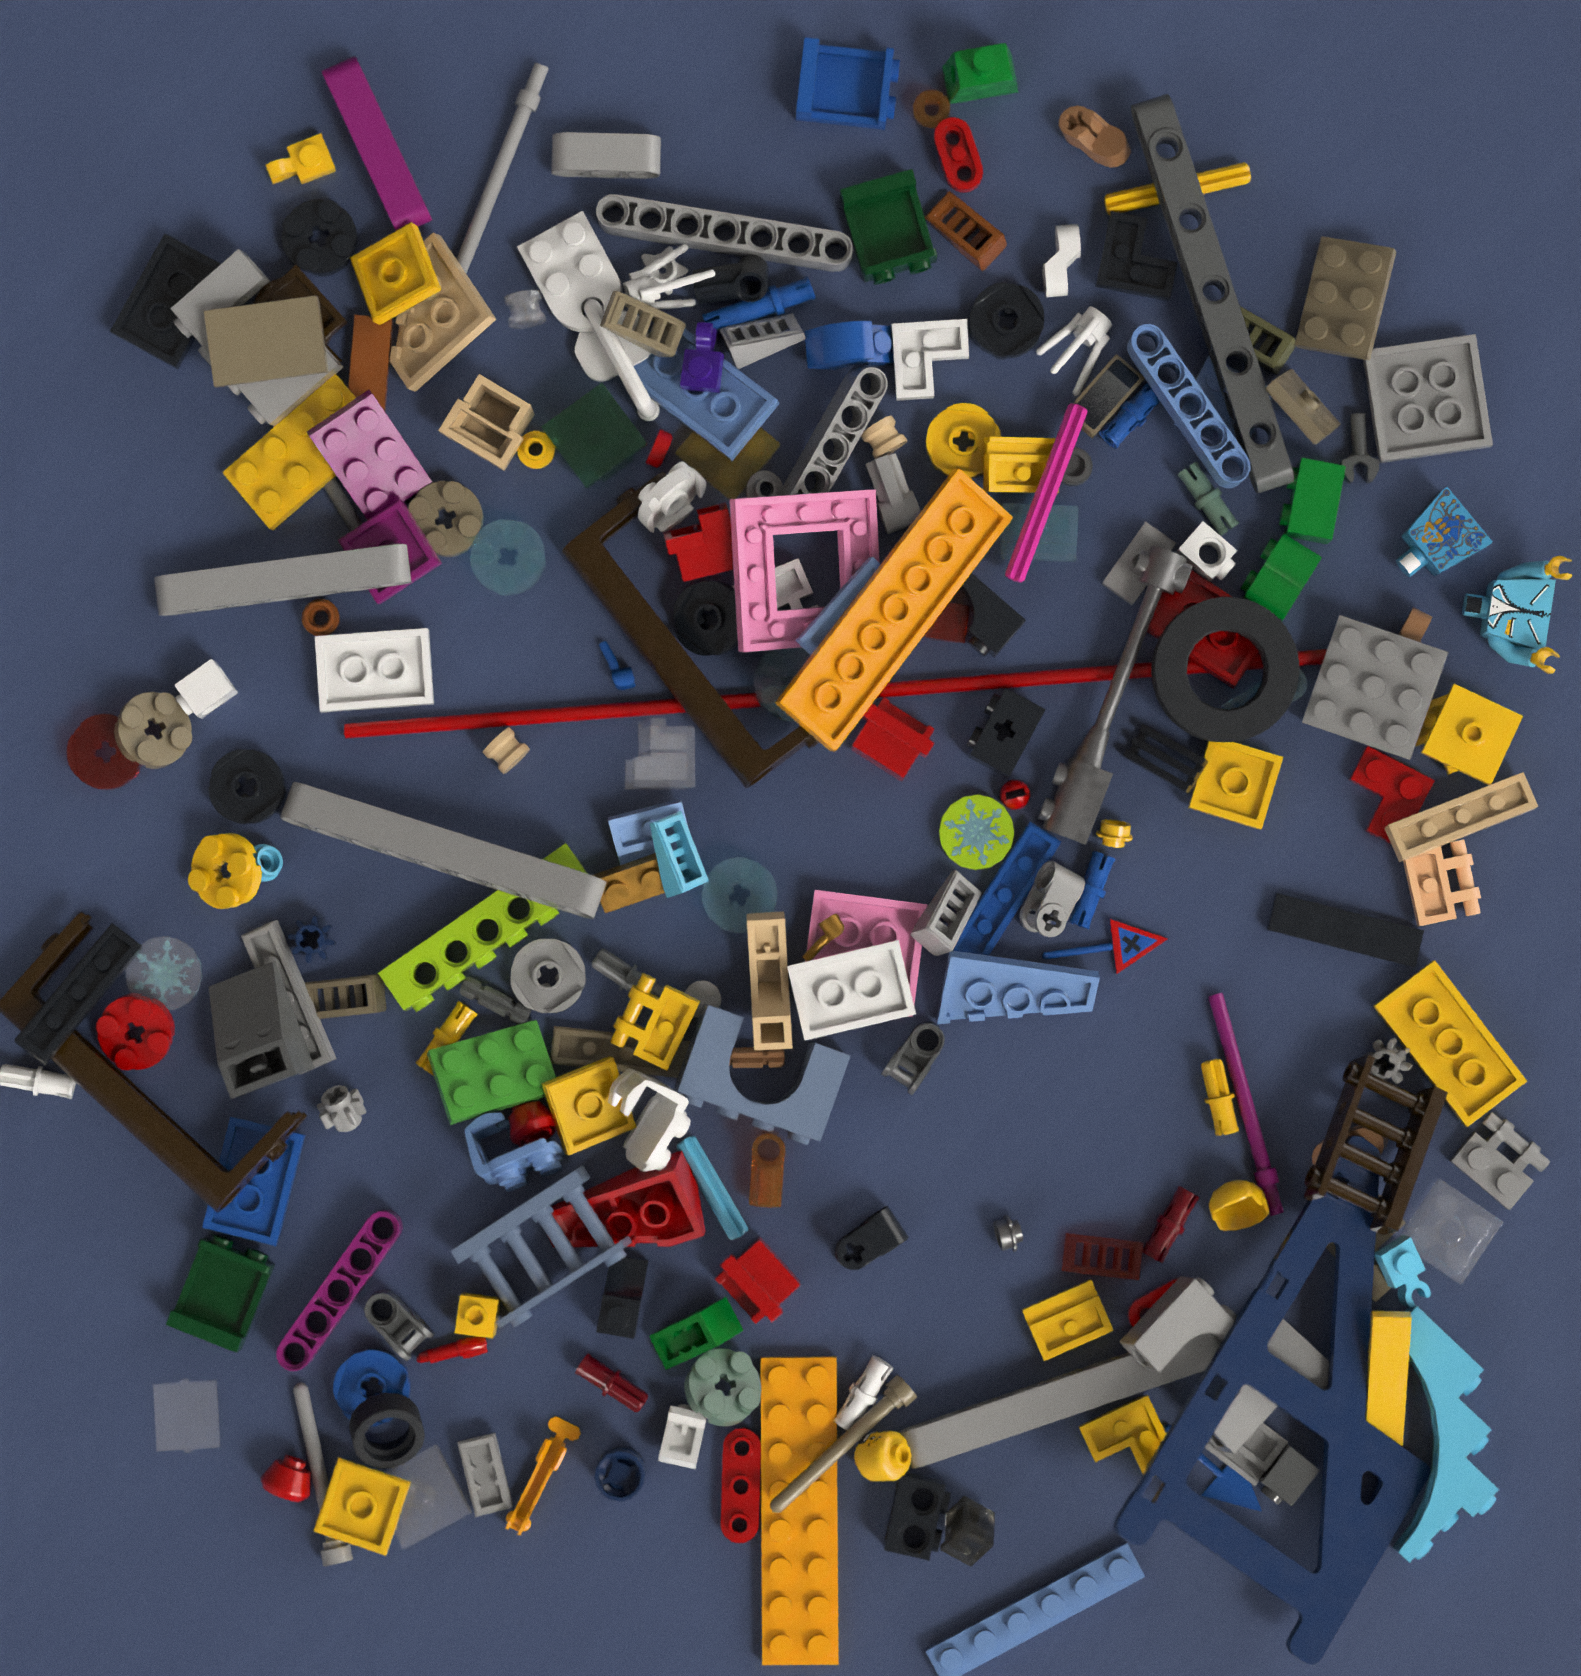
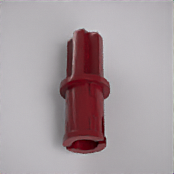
M589 1353L575 1371L576 1375L581 1376L602 1390L604 1397L608 1394L634 1412H639L649 1396L645 1391L620 1375L622 1371L619 1369L616 1372Z

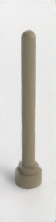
M898 1375L892 1378L885 1385L887 1389L882 1393L884 1397L770 1502L771 1510L775 1513L782 1512L894 1408L898 1410L902 1406L906 1408L917 1398V1395L910 1386Z

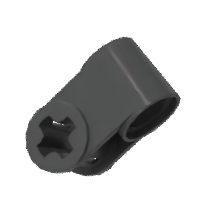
M931 1022L918 1024L904 1044L896 1050L881 1072V1075L884 1077L891 1076L908 1088L907 1093L912 1096L943 1049L945 1037L939 1026ZM931 1029L937 1033L939 1037L938 1044L934 1049L924 1050L918 1046L916 1038L922 1030ZM900 1065V1066L904 1067L906 1070H908L909 1072H911L914 1076H910L909 1074H907L906 1072H904L902 1069H900L898 1066Z
M390 1290L376 1291L365 1304L364 1312L368 1322L405 1361L411 1358L410 1353L426 1337L431 1339L435 1335L429 1325ZM377 1299L388 1300L393 1306L392 1315L387 1318H380L375 1315L372 1307L373 1302ZM413 1330L416 1331V1332H415L414 1334H412L406 1341H403V1339H404L409 1333H411Z

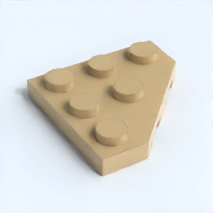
M434 232L423 242L441 291L397 315L395 323L399 325L396 346L391 348L389 360L407 389L414 392L422 387L496 320L443 238Z

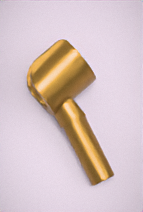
M833 914L819 923L825 934L818 938L802 956L806 961H811L825 945L843 933L844 924L837 914Z

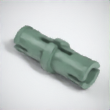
M1196 461L1189 465L1188 468L1196 480L1192 478L1186 468L1178 473L1177 476L1196 500L1194 505L1197 510H1203L1218 534L1222 536L1228 532V529L1220 519L1221 517L1230 530L1237 526L1239 521L1235 519L1220 496L1223 493L1219 488L1215 489Z

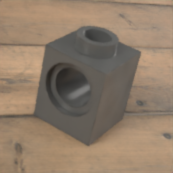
M1287 1444L1266 1473L1264 1472L1259 1479L1265 1485L1261 1492L1278 1506L1283 1500L1292 1506L1320 1470Z

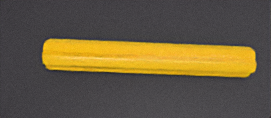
M1245 162L1196 173L1203 194L1248 184L1251 180L1250 169ZM1153 183L1109 193L1104 198L1108 215H1110L1111 211L1123 213L1160 204Z

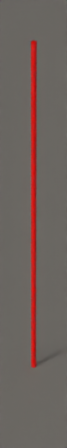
M1327 649L1297 651L1299 666L1322 664ZM1257 654L1247 670L1263 669L1260 654ZM1188 659L1187 674L1208 673ZM1152 662L1134 663L1129 679L1152 677ZM1117 665L888 682L877 698L1112 680ZM784 690L720 696L730 709L777 706L775 702ZM674 698L344 724L345 739L687 712Z

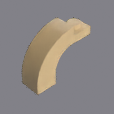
M784 911L748 913L746 916L754 1051L791 1049L792 1033Z

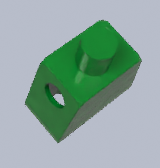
M1006 43L953 52L942 66L948 104L1012 94L1019 91L1013 57Z

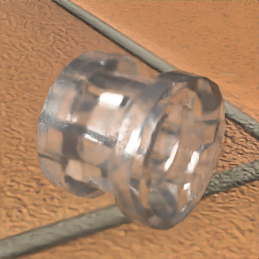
M519 291L504 297L505 305L510 308L511 314L508 319L509 328H528L546 322L545 313L540 310L539 305L542 300L541 291Z

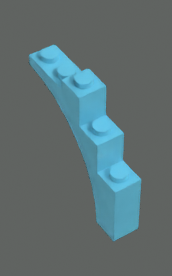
M1418 1306L1408 1307L1405 1310L1410 1311L1412 1316L1409 1362L1420 1379L1430 1409L1433 1449L1431 1473L1424 1497L1410 1525L1393 1546L1409 1563L1414 1557L1419 1560L1427 1554L1433 1546L1430 1540L1440 1530L1446 1532L1455 1524L1459 1518L1457 1511L1460 1508L1472 1517L1477 1513L1482 1515L1495 1503L1496 1498L1494 1495L1499 1490L1466 1458L1469 1453L1476 1455L1484 1448L1489 1441L1486 1435L1492 1430L1459 1399L1462 1393L1467 1396L1476 1389L1482 1380L1479 1375L1484 1369Z

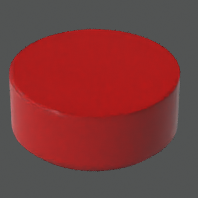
M662 429L658 431L646 459V464L660 468L673 439L671 433Z

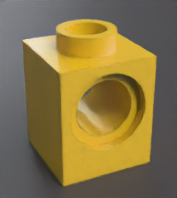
M463 1292L459 1298L455 1333L493 1338L497 1331L496 1321H498L500 1298L498 1296Z

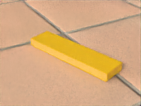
M1371 1311L1365 1418L1369 1424L1403 1447L1412 1316L1410 1311Z

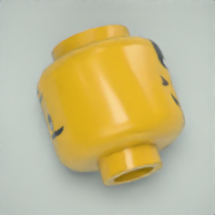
M874 1431L867 1433L859 1440L854 1452V1460L861 1475L867 1480L876 1482L895 1481L900 1479L902 1475L904 1476L908 1471L911 1463V1450L905 1437L899 1432Z

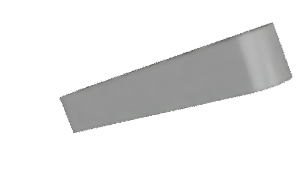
M618 194L604 196L596 207V216L600 228L605 233L614 236L674 246L686 244L688 248L740 257L757 255L765 261L830 272H840L846 269L852 259V242L845 233ZM611 207H618L624 212L623 218L614 223L606 221L603 215ZM648 213L657 214L661 218L660 224L653 229L645 228L640 223L641 218ZM685 219H691L697 223L698 228L693 234L684 235L678 231V224ZM722 225H727L734 229L735 235L728 241H721L715 237V230ZM762 231L772 237L771 243L766 247H757L751 241L755 233ZM794 238H803L808 242L809 248L803 253H794L789 249L788 244ZM831 244H839L845 248L846 254L839 260H833L826 255L825 250Z
M394 544L154 577L158 615L167 616L405 585L411 583L407 544Z

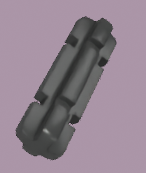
M467 977L464 980L459 991L462 996L470 1000H478V1004L503 1017L509 1016V1020L518 1025L527 1022L531 1009L525 1007L521 1002H513V998L488 985L482 986V982L472 977Z

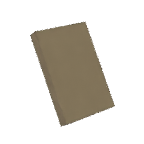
M318 296L204 311L213 383L216 388L329 373Z

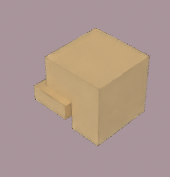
M478 374L464 397V402L457 399L438 431L505 471L524 440L522 435L535 414L529 403Z

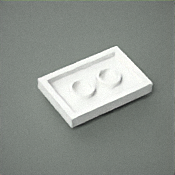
M428 628L315 636L319 708L321 713L434 704Z
M899 940L787 966L804 1040L916 1014Z

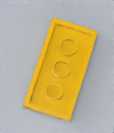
M336 374L222 472L272 531L336 476L307 434L308 430L357 398Z
M1432 960L1373 1005L1404 1048L1410 1049L1408 1053L1433 1086L1448 1092L1445 1101L1465 1127L1470 1126L1527 1082L1435 960Z

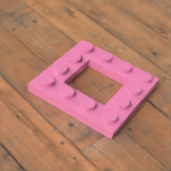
M876 489L730 499L738 652L801 648L795 640L824 609V607L777 610L773 535L837 530L840 589L868 558L874 557L880 563Z

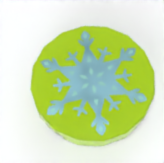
M982 795L962 797L951 804L941 818L939 828L940 844L947 857L962 868L972 870L990 868L1002 861L1011 849L1014 838L1012 818L1006 808L991 797Z

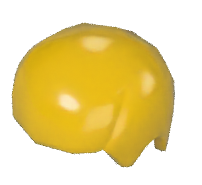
M1246 1180L1225 1182L1213 1191L1208 1203L1212 1220H1215L1217 1227L1222 1231H1236L1252 1227L1262 1222L1269 1215L1268 1204L1262 1189L1253 1182Z

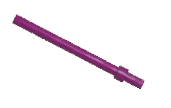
M1223 992L1208 996L1257 1170V1172H1254L1256 1184L1262 1188L1265 1194L1269 1216L1283 1213L1284 1210L1276 1183L1280 1182L1276 1167H1271Z

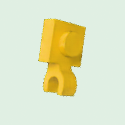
M321 133L287 146L290 158L278 159L266 164L273 184L298 175L302 185L336 171Z

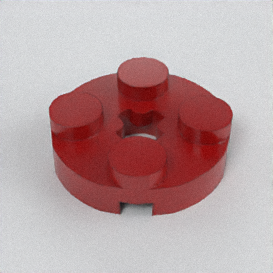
M129 993L115 999L105 1008L102 1016L96 1023L98 1041L104 1054L118 1068L126 1071L131 1069L143 1070L156 1065L168 1054L172 1038L175 1035L174 1020L167 1007L161 1001L155 998L150 999L146 996H140L141 994ZM132 1022L136 1027L143 1026L145 1031L141 1034V1041H137V1039L131 1038L128 1035L130 1030L129 1023Z

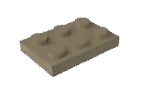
M1321 236L1295 341L1297 348L1370 361L1396 256L1394 248Z

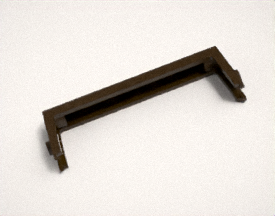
M661 472L636 491L634 488H630L621 494L616 500L618 505L571 540L564 547L562 553L743 786L749 788L805 745L808 749H811L820 742L802 726H799L773 746L764 750L753 739L604 546L606 541L638 516V511L642 504L638 498L640 492L646 485L653 482L657 484L664 478L666 474Z
M80 912L60 934L57 932L52 934L41 947L44 952L1 998L0 1013L20 1031L23 1030L44 1005L45 1001L40 997L41 989L93 930V927L88 924L92 918L89 914L85 915L83 912ZM76 1029L51 1058L54 1063L217 1213L231 1203L269 1159L275 1162L289 1146L285 1143L286 1140L308 1116L300 1111L297 1113L287 1111L231 1171H228Z

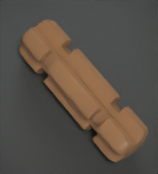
M754 1047L733 1048L729 1065H733V1068H763V1065H769V1068H781L785 1064L784 1049L754 1051Z

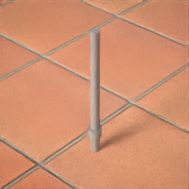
M534 64L525 89H520L515 101L517 109L456 258L466 274L531 112H536L541 97L538 94L548 72V68L544 65Z

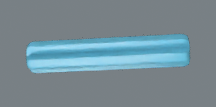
M689 1136L677 1144L678 1151L682 1150L699 1188L728 1238L735 1240L748 1231V1226L697 1138Z

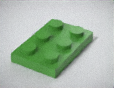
M537 1020L428 1050L427 1053L450 1125L473 1119L486 1113L497 1112L545 1098L541 1083L556 1078Z

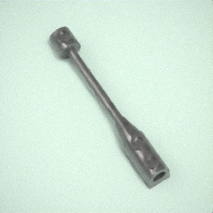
M1153 545L1149 552L1141 550L1134 571L1140 573L1138 582L1148 586L1095 725L1090 728L1073 757L1069 758L1068 763L1060 762L1052 783L1059 787L1054 800L1046 797L1038 819L1045 821L1043 829L1086 845L1113 773L1101 769L1110 732H1108L1161 593L1174 594V591L1182 594L1193 567V565L1186 563L1187 558Z

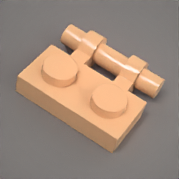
M1465 840L1450 842L1452 858L1444 859L1440 846L1403 861L1417 927L1457 919L1454 903L1463 902L1466 916L1481 913L1477 899L1481 898L1479 887L1474 885L1470 867L1474 863L1472 854H1467ZM1456 869L1460 891L1451 892L1446 870Z

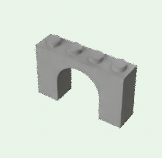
M238 249L170 308L177 316L173 322L187 338L193 335L202 345L198 352L211 365L204 311L242 306L270 281L244 251ZM325 346L329 373L228 387L237 396L241 392L251 402L247 409L260 424L267 421L270 425L276 426L334 374L338 373L343 366Z
M1180 1276L1122 1338L1120 1343L1144 1369L1160 1372L1189 1340L1198 1335L1209 1333L1222 1343L1235 1322L1237 1315L1227 1306H1220L1212 1297L1214 1294L1213 1289L1199 1277L1195 1279ZM1248 1385L1242 1386L1210 1438V1441L1218 1450L1234 1454L1277 1406Z

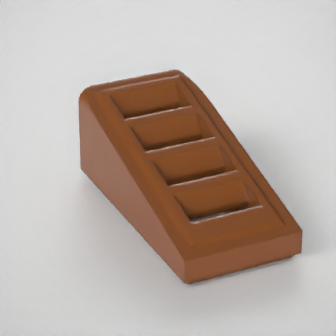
M950 190L925 216L926 222L981 271H984L1007 246L1002 232ZM955 207L958 211L944 224L942 222L943 218ZM966 217L969 221L955 233L953 230ZM978 228L980 232L967 243L965 240Z

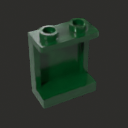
M913 169L840 189L841 204L864 283L872 280L874 285L887 283L896 278V273L907 270L910 271V274L922 273L932 268L931 263L937 261L938 255L936 248H933L916 190L917 182Z
M212 1234L210 1239L204 1237L199 1240L197 1245L199 1249L174 1310H171L166 1325L237 1353L243 1348L275 1264L267 1262L269 1256L263 1252L247 1248L244 1253L231 1248L233 1241Z

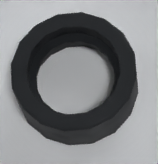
M398 1393L374 1395L360 1403L351 1415L349 1430L355 1453L364 1463L375 1468H393L403 1465L414 1458L423 1446L425 1432L418 1407L410 1398ZM386 1418H400L409 1424V1428L403 1436L388 1443H374L367 1440L364 1435L371 1425Z

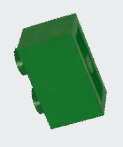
M1302 457L1297 462L1296 467L1292 466L1294 482L1286 484L1287 489H1292L1290 503H1283L1279 519V525L1285 526V535L1290 538L1327 545L1332 541L1346 466Z

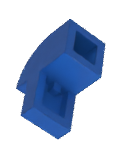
M850 321L823 325L804 331L808 369L838 370L855 364L885 366L894 363L891 326L872 325V321Z

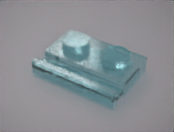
M1003 503L1002 507L1013 516V519L1001 533L1000 559H1011L1031 504ZM1052 505L1034 553L1033 561L1076 562L1078 506Z

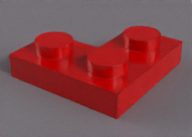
M1366 746L1349 778V781L1382 797L1365 831L1391 844L1385 827L1419 813L1435 780Z

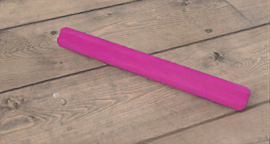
M1070 403L1067 407L1005 572V576L1010 580L1022 583L1026 578L1087 415V409L1081 405Z

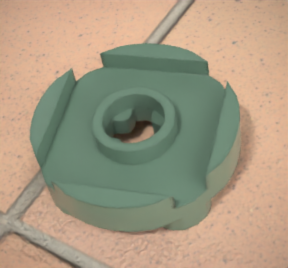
M713 1349L704 1353L693 1363L685 1378L684 1390L688 1404L696 1414L700 1412L709 1419L707 1422L713 1425L732 1426L742 1422L759 1405L761 1380L748 1354L741 1351L735 1352L730 1349ZM720 1379L725 1380L731 1386L728 1396H724L722 1390H716L715 1384Z

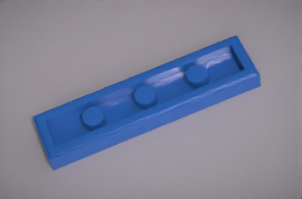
M1028 823L976 904L953 951L990 955L1031 891L1039 869L1044 863L1050 861L1061 844L1060 840L1035 824Z

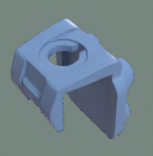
M502 1113L483 1114L477 1117L465 1129V1136L474 1170L489 1185L498 1183L500 1186L505 1187L506 1192H510L527 1184L526 1177L530 1171H539L541 1177H546L562 1169L563 1148L554 1141L546 1143L545 1138L529 1143L489 1162L480 1140L509 1128V1120H505Z

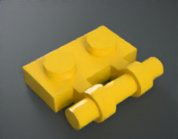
M642 973L637 985H632L628 993L630 1000L623 1015H619L613 1025L616 1030L610 1042L624 1048L629 1036L638 1040L639 1042L633 1055L667 1071L701 1001L669 985L665 986L659 998L650 992L656 979ZM643 1006L654 1010L646 1028L636 1023Z

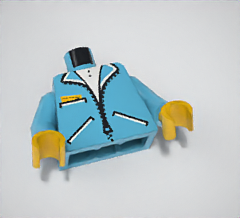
M1555 556L1550 562L1547 560L1526 562L1500 572L1497 580L1488 583L1486 596L1465 594L1462 615L1482 618L1480 635L1488 638L1489 646L1507 662L1529 667L1537 665L1538 668L1547 674L1554 673L1555 669L1553 667L1544 665L1546 658L1549 656L1560 658L1557 652L1546 647L1556 580L1550 578L1553 576L1561 580L1570 579L1572 574H1560L1558 570L1562 562H1571L1570 558Z

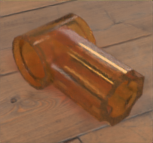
M762 1131L755 1137L751 1149L752 1159L748 1205L767 1208L782 1207L786 1143L778 1132ZM765 1139L776 1141L780 1147L778 1155L769 1159L760 1155L758 1145L761 1141Z

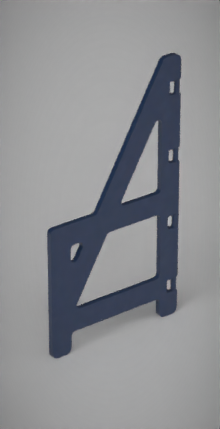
M1349 1136L1345 1139L1346 1143L1380 1159L1379 1150L1363 1137ZM1339 1157L1332 1177L1335 1178L1338 1174L1345 1180L1344 1183L1378 1198L1379 1175ZM1327 1193L1325 1197L1307 1201L1270 1262L1269 1269L1258 1287L1253 1290L1145 1468L1146 1471L1134 1491H1131L1113 1523L1114 1530L1118 1535L1134 1545L1142 1546L1149 1541L1158 1524L1166 1520L1298 1612L1299 1618L1287 1638L1286 1647L1293 1656L1310 1665H1315L1322 1659L1431 1473V1469L1426 1463L1366 1421L1365 1411L1376 1232L1370 1230L1373 1220L1371 1212ZM1333 1242L1336 1247L1329 1376L1327 1387L1320 1389L1268 1351L1267 1345L1326 1246ZM1276 1274H1278L1285 1281L1276 1296L1273 1297L1265 1292ZM1217 1375L1224 1382L1212 1399L1204 1393L1214 1376ZM1244 1385H1248L1324 1440L1317 1568L1313 1572H1309L1191 1490L1186 1484L1187 1476L1239 1390ZM1369 1471L1377 1477L1378 1486L1370 1500L1363 1504L1361 1501V1480L1363 1473ZM1153 1477H1155L1162 1484L1150 1501L1142 1497Z

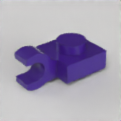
M698 322L696 327V350L685 349L680 380V387L683 390L720 392L724 355L722 352L714 351L717 329L713 328V323Z

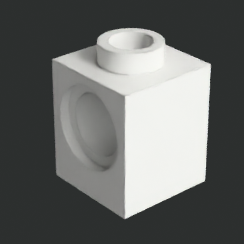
M1202 521L1176 553L1187 558L1186 563L1193 565L1192 569L1210 582L1215 576L1222 580L1236 563L1230 558L1237 550ZM1205 545L1214 547L1218 553L1217 562L1214 564L1203 562L1199 556L1200 547Z
M210 659L174 685L180 693L175 698L185 713L189 716L194 712L201 719L238 693L221 667L213 659Z

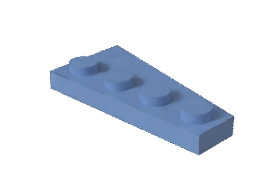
M952 951L949 952L936 1021L937 1024H949L950 1020L969 1019V1022L985 1021V1017L1007 1015L1009 1019L1021 1018L1023 1014L1042 1012L1043 1015L1092 1012L1100 980L1099 971Z

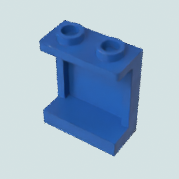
M804 37L796 120L885 130L886 118L894 119L896 96H889L890 82H898L900 60L893 59L894 48L886 47V51L881 52L819 45V39Z

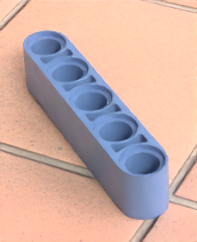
M1153 324L1139 326L1132 333L1127 343V351L1130 358L1213 480L1224 488L1238 486L1250 472L1248 456L1162 330ZM1140 336L1150 337L1155 343V350L1152 352L1141 351L1137 346V338ZM1161 367L1172 368L1176 374V382L1172 384L1162 382L1158 376V369ZM1180 399H1193L1198 406L1197 413L1194 415L1183 413L1179 407ZM1204 429L1214 430L1219 437L1218 445H1205L1201 439V431ZM1223 461H1235L1239 465L1240 475L1236 478L1226 476L1222 470Z

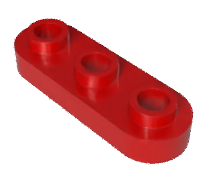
M737 1427L731 1430L723 1442L721 1530L724 1536L734 1543L750 1541L756 1535L759 1527L761 1441L756 1432L747 1427ZM738 1441L748 1443L749 1451L746 1454H738L735 1451L734 1446ZM736 1480H745L748 1483V1489L742 1493L737 1492L733 1487ZM736 1518L746 1520L747 1527L744 1530L737 1531L733 1528L732 1523Z

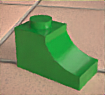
M724 1297L649 1335V1338L667 1370L718 1347L744 1330L727 1297Z

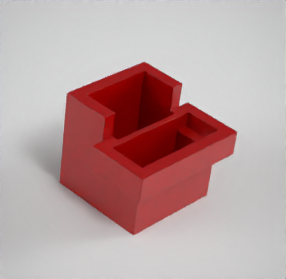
M726 502L696 509L699 519L698 524L663 532L668 554L677 555L683 582L734 570L731 518Z
M883 697L878 707L871 704L862 716V719L867 721V723L853 743L851 750L902 782L917 757L921 755L926 758L935 743L929 740L935 729L930 725H924Z
M761 1237L756 1239L737 1258L731 1253L720 1264L724 1270L715 1277L719 1285L721 1284L755 1324L765 1315L771 1322L783 1313L780 1304L801 1286V1281Z

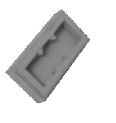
M1145 522L1102 582V585L1133 605L1146 587V585L1138 582L1140 573L1134 571L1141 550L1149 552L1153 545L1171 551L1176 542Z
M496 1432L458 1441L475 1517L513 1508Z

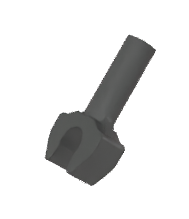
M1350 414L1352 453L1347 459H1343L1340 465L1346 466L1344 479L1347 484H1351L1354 481L1353 468L1355 464H1361L1365 467L1366 482L1370 484L1379 471V459L1372 458L1367 453L1365 414Z

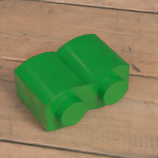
M1284 533L1279 541L1273 538L1270 539L1260 555V558L1265 560L1264 565L1259 573L1251 570L1240 587L1241 590L1246 592L1242 599L1250 600L1265 607L1278 617L1281 622L1322 558Z

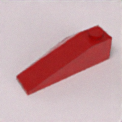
M682 1150L672 1153L667 1165L661 1171L656 1169L653 1171H642L635 1167L583 1192V1195L614 1243L629 1236L632 1243L627 1247H635L636 1243H657V1247H671L705 1236L706 1230L698 1184ZM562 1201L551 1206L554 1210L551 1214L573 1247H598L570 1201L567 1203Z

